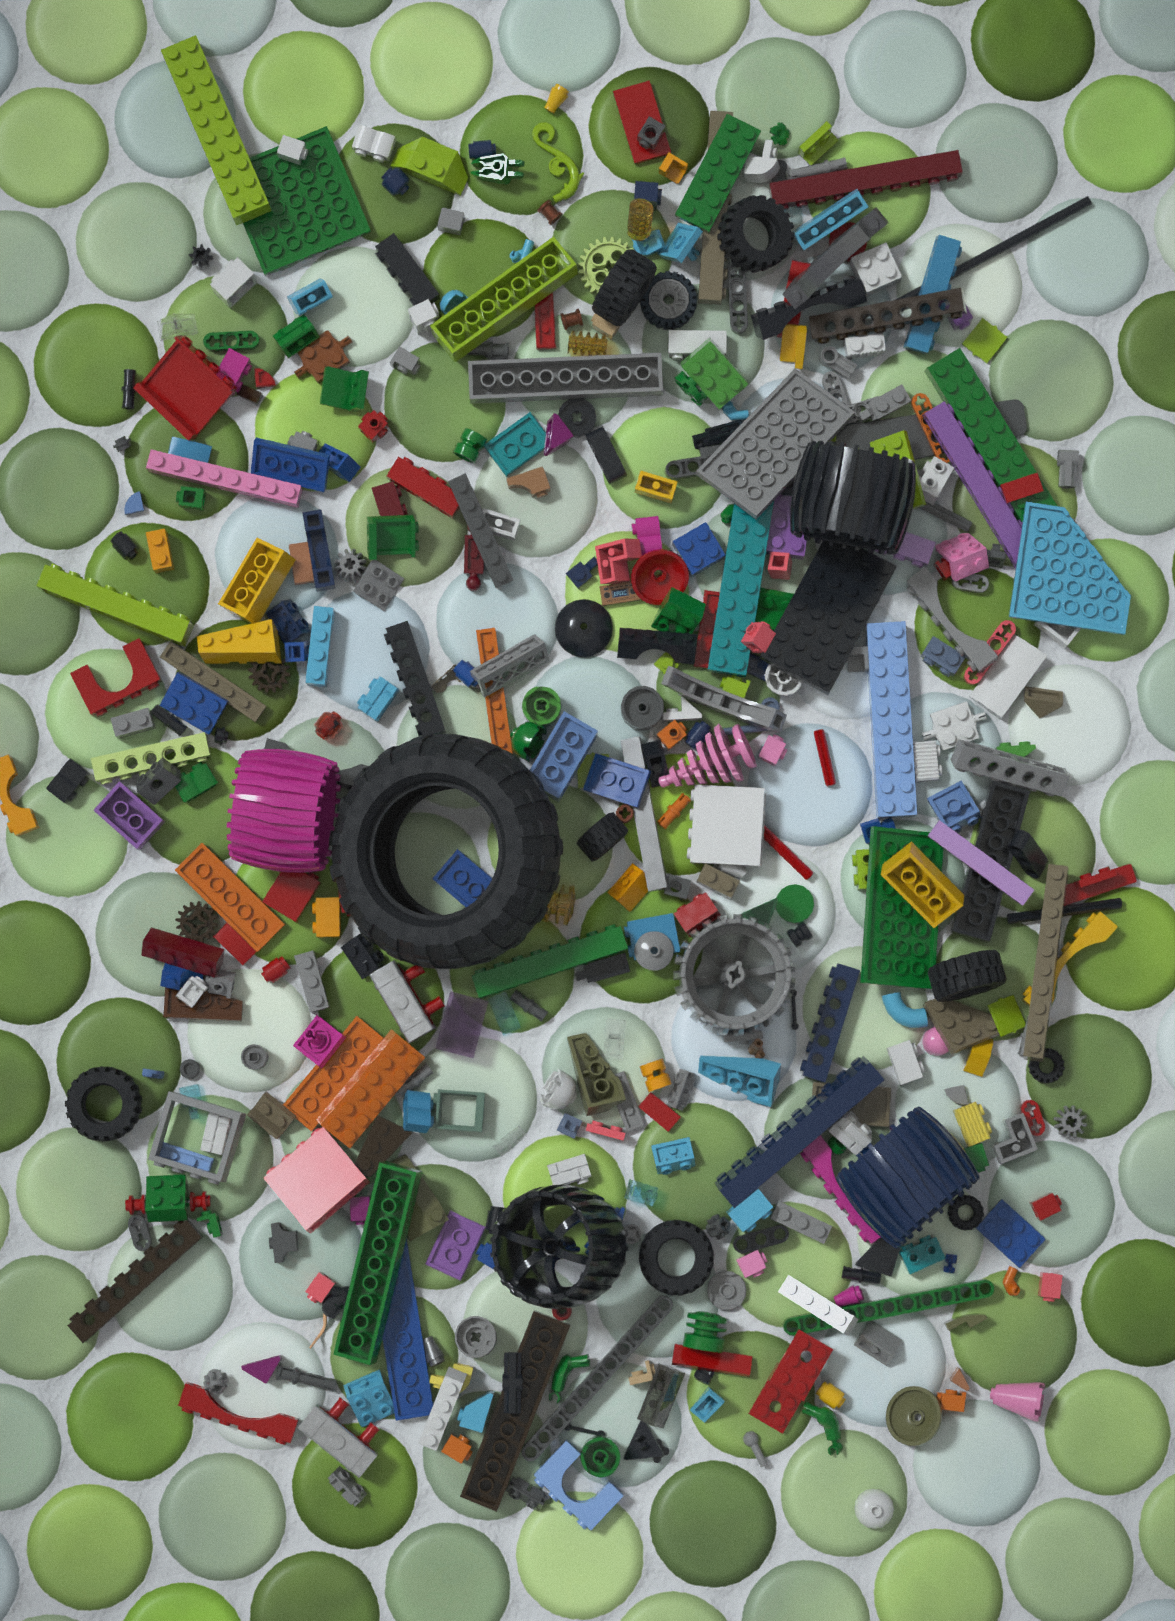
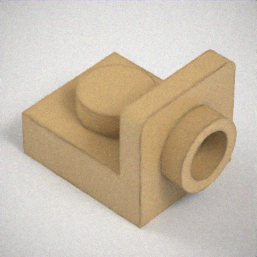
M645 1360L646 1373H643V1370L631 1372L632 1376L628 1377L630 1385L653 1380L652 1376L656 1375L654 1364H649V1360Z

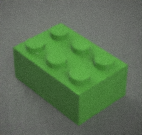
M710 337L681 362V367L718 409H721L748 385V380Z

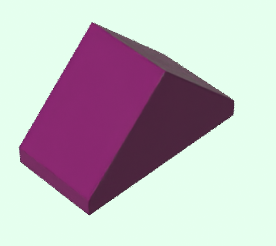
M555 413L547 421L544 456H548L560 449L573 437V434L558 414Z
M277 1355L243 1364L241 1368L246 1373L267 1384L280 1363L282 1356Z

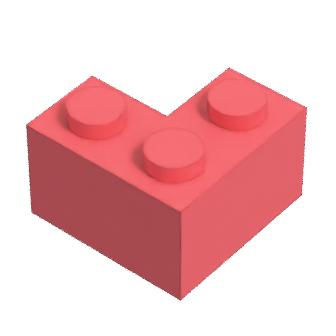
M625 538L595 546L600 584H618L630 581L627 562L639 559L642 556L639 539Z

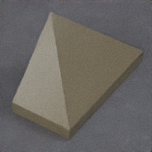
M1025 686L1024 702L1040 719L1063 706V691Z

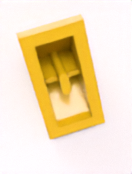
M989 1039L970 1047L963 1071L983 1076L990 1060L994 1039Z

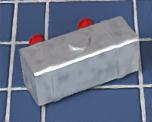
M394 960L369 976L397 1022L399 1030L404 1034L408 1043H412L436 1029L430 1015L445 1007V1004L440 996L425 1005L422 1004L410 981L426 973L424 968L414 965L404 971L398 961Z
M339 1397L338 1401L329 1411L316 1404L299 1425L298 1429L346 1467L345 1469L360 1478L378 1455L370 1447L369 1443L380 1429L370 1422L362 1434L356 1436L341 1424L338 1418L349 1406L341 1397Z

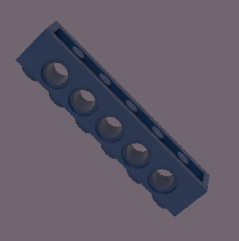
M839 963L836 964V967L832 966L829 974L832 980L830 986L826 985L823 993L826 999L824 1004L820 1003L817 1012L820 1018L818 1023L814 1022L811 1033L814 1034L813 1041L808 1042L805 1051L808 1052L807 1060L803 1059L800 1071H803L802 1076L826 1082L860 970ZM837 980H843L846 983L843 991L836 988L835 983ZM832 998L840 1001L838 1009L830 1007V1000ZM826 1017L833 1018L834 1026L832 1028H827L824 1025ZM821 1035L828 1038L829 1042L825 1047L818 1044V1038ZM815 1054H819L823 1058V1062L820 1065H815L812 1062V1057Z

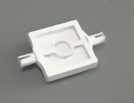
M967 701L931 713L932 730L922 733V736H925L923 739L925 741L935 737L939 741L942 751L955 747L958 739L968 742L978 739L976 722L987 719L986 716L979 718L986 714L982 712L973 715Z

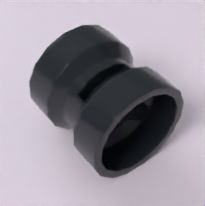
M803 921L797 924L795 929L786 931L796 948L802 945V941L813 938Z

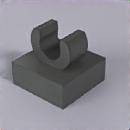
M993 544L991 550L987 549L988 562L991 567L1003 568L1006 552L1000 551V544Z

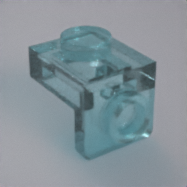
M629 1179L624 1198L653 1206L658 1196V1188Z

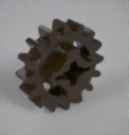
M285 659L281 660L280 666H274L271 662L263 663L259 671L257 669L261 663L250 662L254 666L253 668H248V671L253 673V675L249 676V679L255 680L252 685H259L258 691H262L264 688L266 694L271 689L276 693V688L278 687L283 690L282 684H288L285 678L291 677V674L286 672L290 669V666H284L286 663ZM267 665L269 666V668H270L272 671H274V672H272V674H271V675H272V676H271L272 681H271V679L268 677V675L265 674V673H267V669H268ZM282 674L281 679L276 683V678ZM259 679H265L269 685L262 684Z
M200 901L197 902V906L193 902H190L189 908L184 905L185 911H178L181 917L175 919V921L180 922V925L176 926V929L182 930L179 935H186L185 938H192L195 941L199 939L202 943H204L205 937L210 940L209 934L216 933L213 927L219 925L214 923V920L218 918V916L212 915L215 910H208L209 904H205L202 907ZM194 910L193 915H191L189 918H186V915L190 911ZM202 911H204L208 915L209 920H206L203 917ZM198 917V920L205 922V924L197 925L196 928V925L189 921L196 920ZM185 924L191 928V934L186 930ZM208 927L205 933L199 935L203 928Z

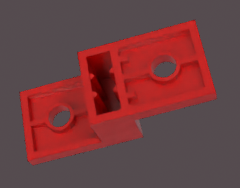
M798 1329L782 1359L776 1363L748 1414L783 1434L799 1404L807 1397L833 1349ZM803 1351L811 1352L812 1357L810 1361L803 1362L800 1355ZM772 1401L780 1402L781 1408L779 1411L773 1412L770 1410L769 1406Z

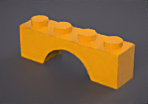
M8 754L0 757V799L2 801L0 808L3 815L8 816L10 822L7 823L10 833L21 836L40 827L32 809L20 808L11 799L10 785L18 775L12 757Z

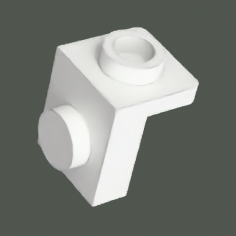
M192 976L186 981L176 997L192 1008L203 992L207 990L206 982L198 976L195 978Z

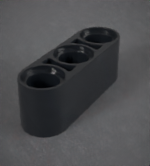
M602 426L586 434V439L608 483L612 484L626 477V471L604 427Z
M1017 830L1008 848L1025 873L1032 878L1038 879L1049 861L1028 832Z
M775 1225L738 1235L733 1240V1248L738 1253H747L780 1244L788 1239L789 1231L783 1225ZM778 1228H782L785 1231V1236L782 1239H776L774 1236V1232ZM762 1233L766 1236V1241L764 1244L759 1245L756 1243L755 1238L758 1234ZM739 1239L747 1241V1247L743 1250L738 1249L736 1246Z

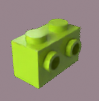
M869 849L856 850L855 855H852V866H856L853 882L854 886L858 887V890H867Z

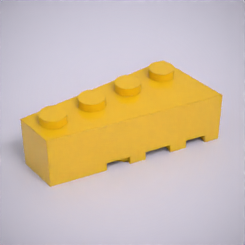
M272 619L197 636L198 652L205 664H229L230 662H239V664H247V662L282 663L278 630Z

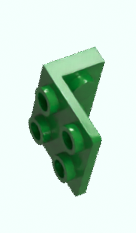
M329 366L325 367L320 404L352 412L363 410L369 371L350 372Z
M761 587L755 622H765L774 631L794 594Z

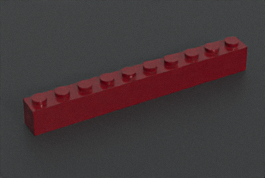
M959 150L772 182L769 183L770 197L776 200L775 204L783 205V211H786L789 207L793 206L803 208L810 203L821 205L826 203L827 200L833 199L837 202L855 189H858L863 197L867 193L878 195L883 193L884 190L894 192L907 186L917 188L924 183L934 185L946 179L948 182L956 181L959 179L958 177H961L963 171Z

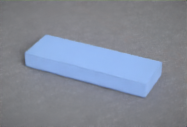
M163 1142L159 1155L209 1172L214 1158Z

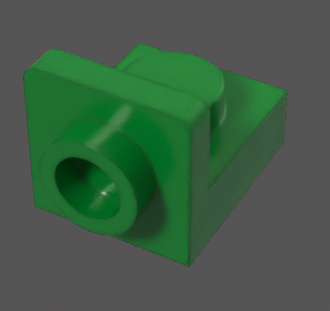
M212 1210L201 1212V1217H197V1222L209 1219V1223H207L209 1234H212L213 1238L222 1236L223 1232L218 1212L212 1213Z

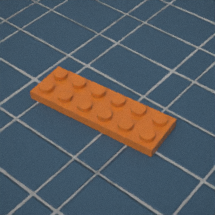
M203 843L175 869L257 952L285 926Z
M358 1016L354 1018L342 1033L346 1039L324 1067L320 1068L318 1065H315L283 1104L311 1132L319 1124L316 1119L384 1039Z

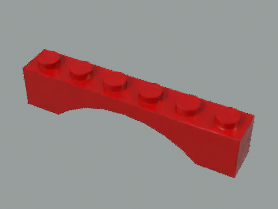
M190 1382L185 1383L178 1406L182 1407V1411L193 1414V1411L201 1413L200 1417L211 1420L213 1417L219 1419L220 1424L226 1426L234 1424L238 1426V1430L248 1433L249 1430L257 1432L256 1435L267 1439L270 1436L276 1438L275 1442L286 1445L287 1442H292L299 1418L284 1413L263 1418H248L234 1414L219 1405L210 1395L209 1391L205 1390V1387Z

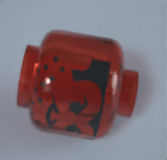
M334 711L332 713L323 712L314 724L315 733L325 741L327 739L333 740L343 728V724L340 721L342 717Z

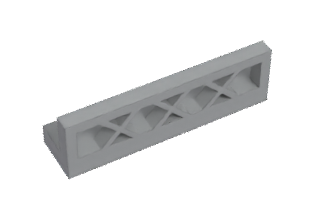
M534 634L472 669L470 673L471 677L478 682L482 695L486 697L548 662L549 656L545 643ZM541 652L543 657L534 660L536 654ZM526 662L524 668L519 670L520 663ZM510 671L508 677L501 679L504 672ZM493 680L492 685L486 689L485 683Z

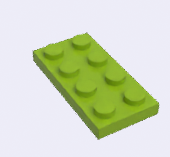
M905 430L870 442V447L874 448L875 453L881 454L882 450L888 451V456L893 457V454L896 453L900 455L901 460L902 457H907L915 463L908 434ZM917 468L913 509L926 505Z

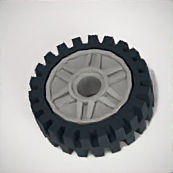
M670 271L660 272L652 279L648 290L640 301V306L644 317L651 325H655L659 329L663 328V330H675L678 327H682L685 323L687 324L693 317L697 306V294L694 285L684 275L674 271L673 273ZM671 297L674 302L672 304H665L663 299Z

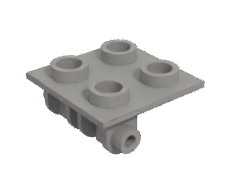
M372 560L353 591L359 597H363L385 611L404 578L379 561Z

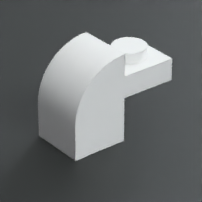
M765 140L762 157H748L744 169V176L747 182L764 183L777 175L780 166L777 160L778 149L775 148L773 140Z

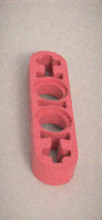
M1005 620L1001 622L987 641L989 646L992 640L1000 642V649L993 650L997 656H999L1015 634L1016 626L1012 621ZM1010 625L1011 634L1009 632L1005 634L1003 638L1006 641L1004 642L1001 637L996 636V633L1001 635L1004 631L1002 626ZM990 666L983 673L979 674L977 672V680L973 679L972 681L968 679L970 677L968 672L972 673L973 671L968 667L964 673L965 682L969 685L977 684Z

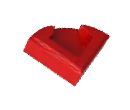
M254 368L256 388L276 386L273 377L263 369Z

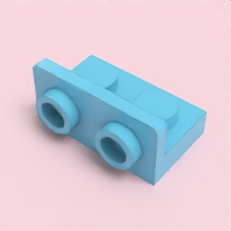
M689 1137L651 1146L657 1174L667 1175L676 1170H689L696 1166Z

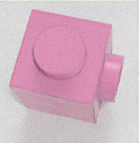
M775 734L773 736L769 735L758 758L775 766L779 759L783 760L787 749L784 748L786 745L783 742L784 739Z
M754 1250L736 1259L745 1278L750 1275L757 1277L763 1274V1269L766 1268L764 1263L768 1262L763 1251L759 1253L758 1250Z

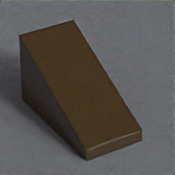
M244 384L236 394L258 406L263 397L261 392Z

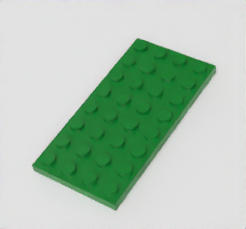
M871 827L860 983L932 989L928 970L936 964L938 925L933 928L881 876L882 864L911 841L942 872L943 848L928 837L930 832Z

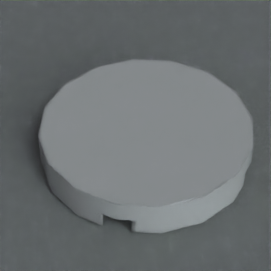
M722 1271L711 1278L708 1283L707 1293L709 1300L714 1306L721 1310H732L744 1301L746 1286L738 1274L732 1271Z

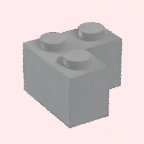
M1018 1113L1003 1119L1002 1121L1009 1139L991 1145L999 1164L1038 1150L1024 1113Z

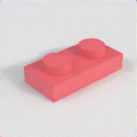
M592 1120V1124L587 1123L586 1131L624 1141L626 1133L622 1132L623 1128L611 1125L610 1129L603 1127L604 1123Z

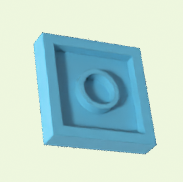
M678 223L665 242L666 248L660 250L657 254L663 259L682 263L686 256L691 261H695L697 259L695 254L699 256L700 252L693 246L703 231L696 226Z

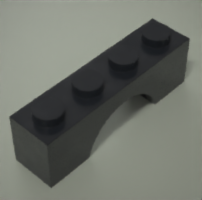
M620 628L617 658L637 659L641 653L647 650L658 649L670 654L675 663L694 665L697 634Z

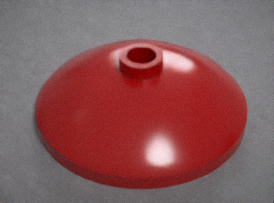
M665 549L653 550L641 556L635 563L631 573V584L636 595L644 602L652 605H661L671 587L684 592L689 581V572L684 560L675 552ZM657 570L661 571L659 575H655Z

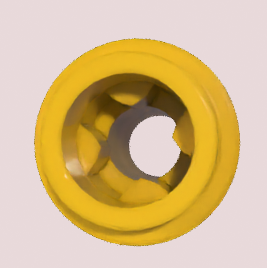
M556 83L551 88L544 108L554 114L558 107L568 98L569 91Z

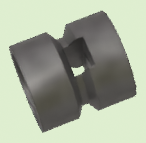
M248 1045L241 1053L242 1063L248 1069H262L268 1062V1052L261 1045Z

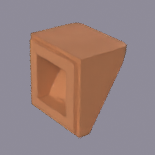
M957 1367L950 1377V1381L969 1391L970 1388L960 1368Z

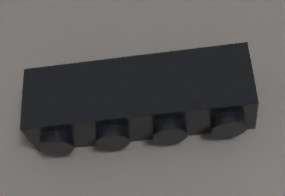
M394 233L375 246L377 251L375 253L376 257L381 263H386L388 266L387 272L392 278L396 277L400 282L398 283L399 288L403 293L407 292L411 297L409 301L413 306L429 299L431 304L440 299L438 291Z

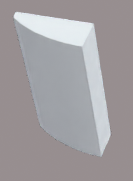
M1014 634L998 656V659L992 664L969 697L1001 719L1047 655Z

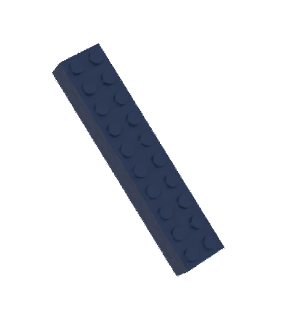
M864 1056L856 1058L848 1070L839 1072L836 1075L837 1079L835 1081L825 1084L821 1088V1093L817 1096H811L802 1109L798 1108L791 1114L792 1117L787 1122L782 1121L778 1124L777 1130L774 1133L764 1136L760 1145L750 1148L746 1152L747 1156L742 1160H736L727 1173L722 1172L716 1178L715 1185L734 1208L885 1080Z

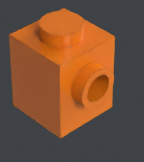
M673 720L658 732L656 736L669 751L687 736L685 733L687 728L681 721L677 723L676 720Z
M451 1433L441 1452L461 1464L463 1460L468 1461L473 1453L470 1450L472 1444L469 1443L470 1439L462 1434L458 1437L454 1433Z

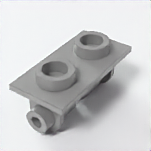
M683 1069L679 1070L674 1078V1087L668 1095L667 1106L683 1111L684 1107L686 1108L690 1095L684 1092L685 1089L692 1091L696 1080L695 1073Z
M341 1466L328 1477L329 1483L338 1492L342 1488L346 1490L342 1496L350 1505L356 1506L367 1495L363 1487L356 1483Z

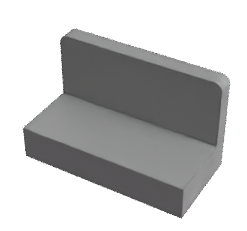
M871 1320L867 1322L863 1332L856 1339L854 1346L887 1366L895 1357L902 1339Z

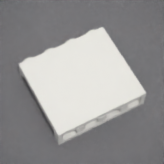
M695 785V790H691V801H694L693 809H690V820H693L692 828H689L688 832L691 847L687 849V859H690V863L762 868L767 790L765 788Z

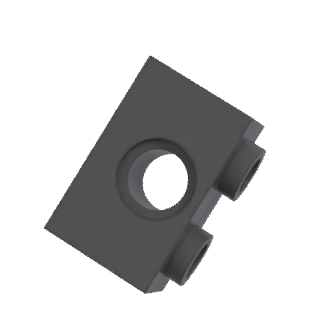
M162 757L158 762H154L145 774L138 777L136 781L137 793L155 805L181 781L180 770Z

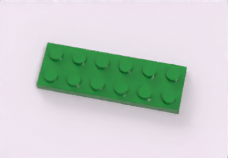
M726 114L675 213V217L707 233L710 232L761 130Z

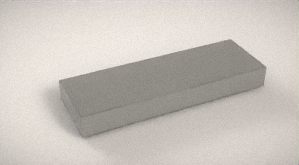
M622 1071L615 1074V1076L621 1081L626 1101L617 1105V1108L628 1133L645 1126L625 1072Z

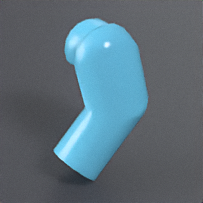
M526 239L523 249L513 250L510 253L512 262L517 263L530 254L534 242Z
M732 401L727 402L722 407L723 413L730 420H746L749 417L748 410L738 411L733 406Z

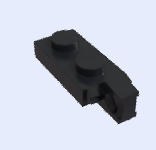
M742 420L721 424L706 428L703 433L693 435L692 441L695 449L721 444L743 422Z
M623 953L588 963V965L583 966L584 971L575 973L577 981L587 979V982L590 983L631 971L626 954Z

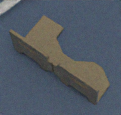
M456 664L431 685L436 693L444 692L451 680L457 679L461 682L455 676L456 673L453 672Z

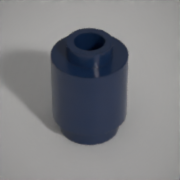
M491 140L473 141V143L468 144L470 159L475 160L484 156L496 155V144L492 143Z
M703 721L701 723L696 722L688 732L684 742L697 751L696 744L699 741L706 742L705 735L711 732V727Z

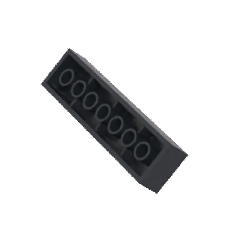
M991 781L973 845L1009 871L1013 854L1009 850L1008 845L1017 830L1021 828L1030 791ZM967 867L961 892L964 894V903L955 912L950 932L988 943L991 941L1003 892L970 867Z

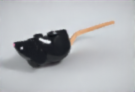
M349 1286L333 1287L330 1292L331 1294L323 1300V1327L310 1345V1349L325 1331L327 1317L335 1319L343 1309L342 1306H345Z

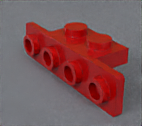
M1127 864L1111 870L1108 866L1099 869V874L1092 876L1090 872L1081 875V880L1067 884L1064 906L1135 883L1137 880L1132 865Z

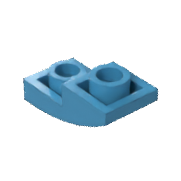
M172 437L168 454L208 463L212 446Z

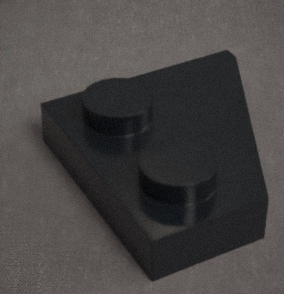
M880 1237L856 1261L855 1265L892 1277L901 1247L896 1249Z

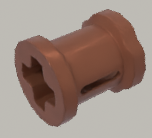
M550 199L543 203L537 211L546 217L549 225H552L563 214L556 210L551 204L552 201Z
M579 308L572 313H560L564 330H568V327L575 325L583 326Z
M621 805L616 810V816L622 823H628L633 818V809L629 805ZM623 809H627V813H630L626 819H623L622 815L619 814V812H623Z

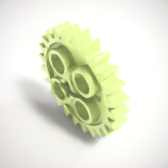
M603 237L602 243L598 239H596L595 246L589 243L590 250L584 248L583 252L586 256L580 255V260L583 262L578 263V267L583 269L578 271V275H584L580 282H587L584 288L591 287L590 294H593L595 291L598 293L603 283L597 282L596 277L599 275L608 276L609 272L606 269V265H610L613 268L617 261H614L612 256L614 254H624L628 250V242L621 245L620 238L617 242H614V238L611 237L610 242H607L606 238ZM598 256L603 259V262L595 264L593 259ZM593 269H602L596 272L592 271Z

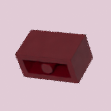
M394 481L372 487L380 516L408 515L405 503L401 504L399 497L402 496L399 485L395 486Z

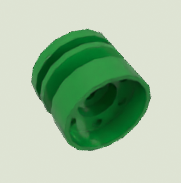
M688 1312L687 1318L696 1320L695 1323L686 1322V1326L694 1328V1332L684 1333L683 1346L723 1353L725 1339L718 1337L717 1332H726L727 1329L718 1327V1325L728 1324V1319L710 1312Z

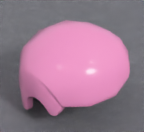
M935 1026L924 1033L922 1044L927 1053L934 1056H942L949 1052Z

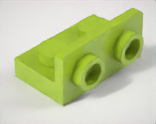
M827 121L799 147L798 154L809 165H813L838 142V138L831 132L832 126Z

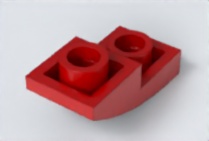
M228 923L213 936L242 965L256 953Z

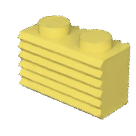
M976 1101L953 1110L967 1147L991 1138L989 1134L992 1133L989 1123H985L982 1116L985 1113L981 1104L977 1105Z

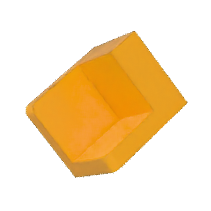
M668 153L659 167V174L679 184L688 170V163Z

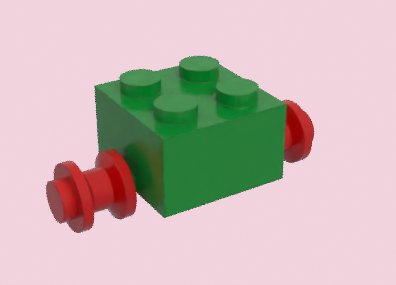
M186 1174L146 1176V1195H142L140 1199H134L133 1195H129V1199L125 1200V1209L129 1211L130 1215H134L135 1211H141L142 1214L147 1215L148 1222L188 1220V1206H190L191 1212H194L197 1207H202L204 1211L211 1207V1196L207 1195L206 1191H203L202 1195L195 1196L194 1192H190V1197H188Z

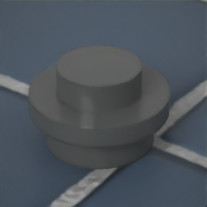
M123 436L115 440L116 444L113 445V448H116L119 452L132 446L130 443L131 438L126 439Z

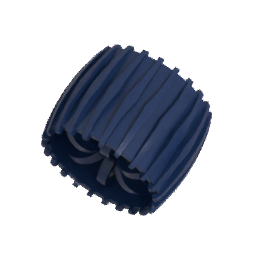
M916 1107L913 1111H909L907 1119L901 1117L899 1119L901 1124L897 1127L892 1124L889 1127L891 1131L886 1136L881 1133L879 1135L880 1141L874 1146L869 1143L867 1145L869 1150L865 1154L859 1152L857 1154L858 1160L856 1162L852 1160L848 1162L849 1169L844 1167L836 1176L842 1191L860 1217L881 1238L896 1249L907 1242L906 1237L908 1239L914 1237L912 1232L915 1230L921 1232L923 1230L921 1226L926 1221L932 1223L933 1219L931 1217L935 1213L939 1212L942 1214L944 1212L942 1207L947 1203L953 1205L955 1203L953 1198L956 1195L962 1197L964 1195V1188L969 1190L972 1184H975L980 1179L974 1164L956 1138L922 1107Z

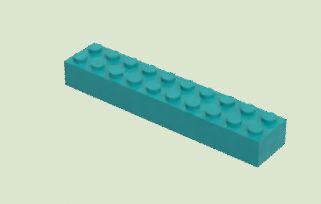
M774 501L757 519L734 503L708 662V672L746 677L750 649L741 640L746 633L747 627L752 622H755Z

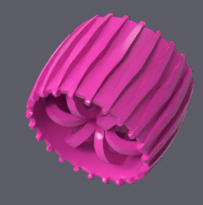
M256 749L242 753L241 758L238 760V764L241 766L235 769V774H238L237 779L232 780L235 791L234 794L229 796L230 799H233L232 809L228 808L227 812L231 813V822H227V827L231 828V834H227V840L231 841V844L227 845L231 859L249 866L279 872H315L324 870L329 862V859L326 857H330L332 851L329 850L330 831H334V817H338L339 814L335 813L336 804L340 802V799L336 798V793L341 791V786L337 785V781H340V775L336 774L340 771L337 762L318 755L286 749Z

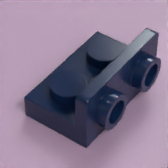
M291 599L281 601L266 612L269 620L272 619L283 643L294 642L302 635L310 632L308 622L301 616L297 604Z

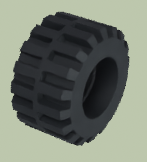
M611 812L589 828L578 839L576 844L591 862L596 861L626 836L628 828L614 812Z

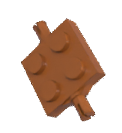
M327 330L319 335L318 339L299 351L297 354L301 358L303 366L294 371L297 378L299 379V377L308 372L319 384L323 381L325 367L341 369L349 364L350 361L344 354L343 349L350 343H353L349 336L338 342Z

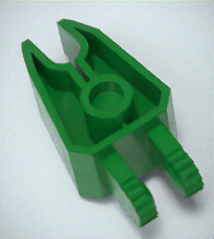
M504 153L480 157L471 162L474 167L483 168L482 170L470 172L474 177L483 181L507 185L511 182V179H521L524 177L523 172L512 171V167H524L525 162L522 160H510Z

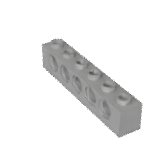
M958 739L950 759L954 768L960 772L969 771L978 777L987 776L997 782H1001V780L1006 781L1012 786H1024L1033 792L1039 790L1048 796H1062L1070 777L1067 770L1063 767ZM973 758H977L976 761L970 762ZM995 763L992 767H988L989 764ZM1013 767L1011 771L1006 772L1008 768ZM1031 772L1030 775L1024 777L1026 773ZM1048 777L1046 781H1042L1043 778Z

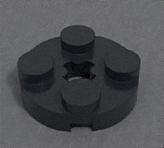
M581 398L569 399L559 409L558 416L573 434V437L580 438L593 430L596 423V413L589 401ZM574 413H575L576 415H578L579 413L581 414V417H580V418H581V421H580V422H579V421H576V422L573 421L574 417H573L572 415H573Z

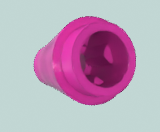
M852 1285L834 1296V1300L837 1306L842 1307L860 1304V1301L864 1300V1296L859 1285Z

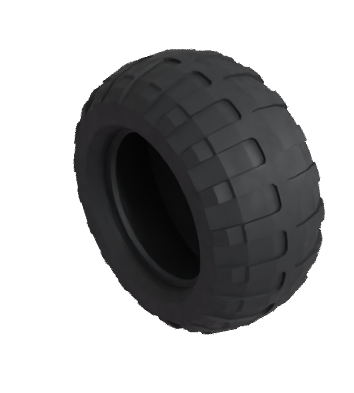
M457 734L424 735L415 737L411 741L399 746H392L382 752L378 759L370 766L364 767L353 780L354 785L347 796H343L338 804L336 811L339 814L334 831H330L329 846H332L333 865L330 866L332 881L336 882L341 895L339 901L346 914L353 918L360 933L369 942L375 943L382 950L386 951L391 957L432 969H458L487 963L509 949L515 948L525 940L527 934L537 923L541 922L547 913V906L553 892L557 891L561 877L559 875L560 857L563 855V839L559 835L558 814L554 804L549 801L540 779L529 771L515 755L507 750H503L482 739ZM458 789L473 797L490 816L498 839V861L490 884L475 902L460 911L441 915L420 905L403 886L395 862V845L402 822L414 806L424 798L439 791Z

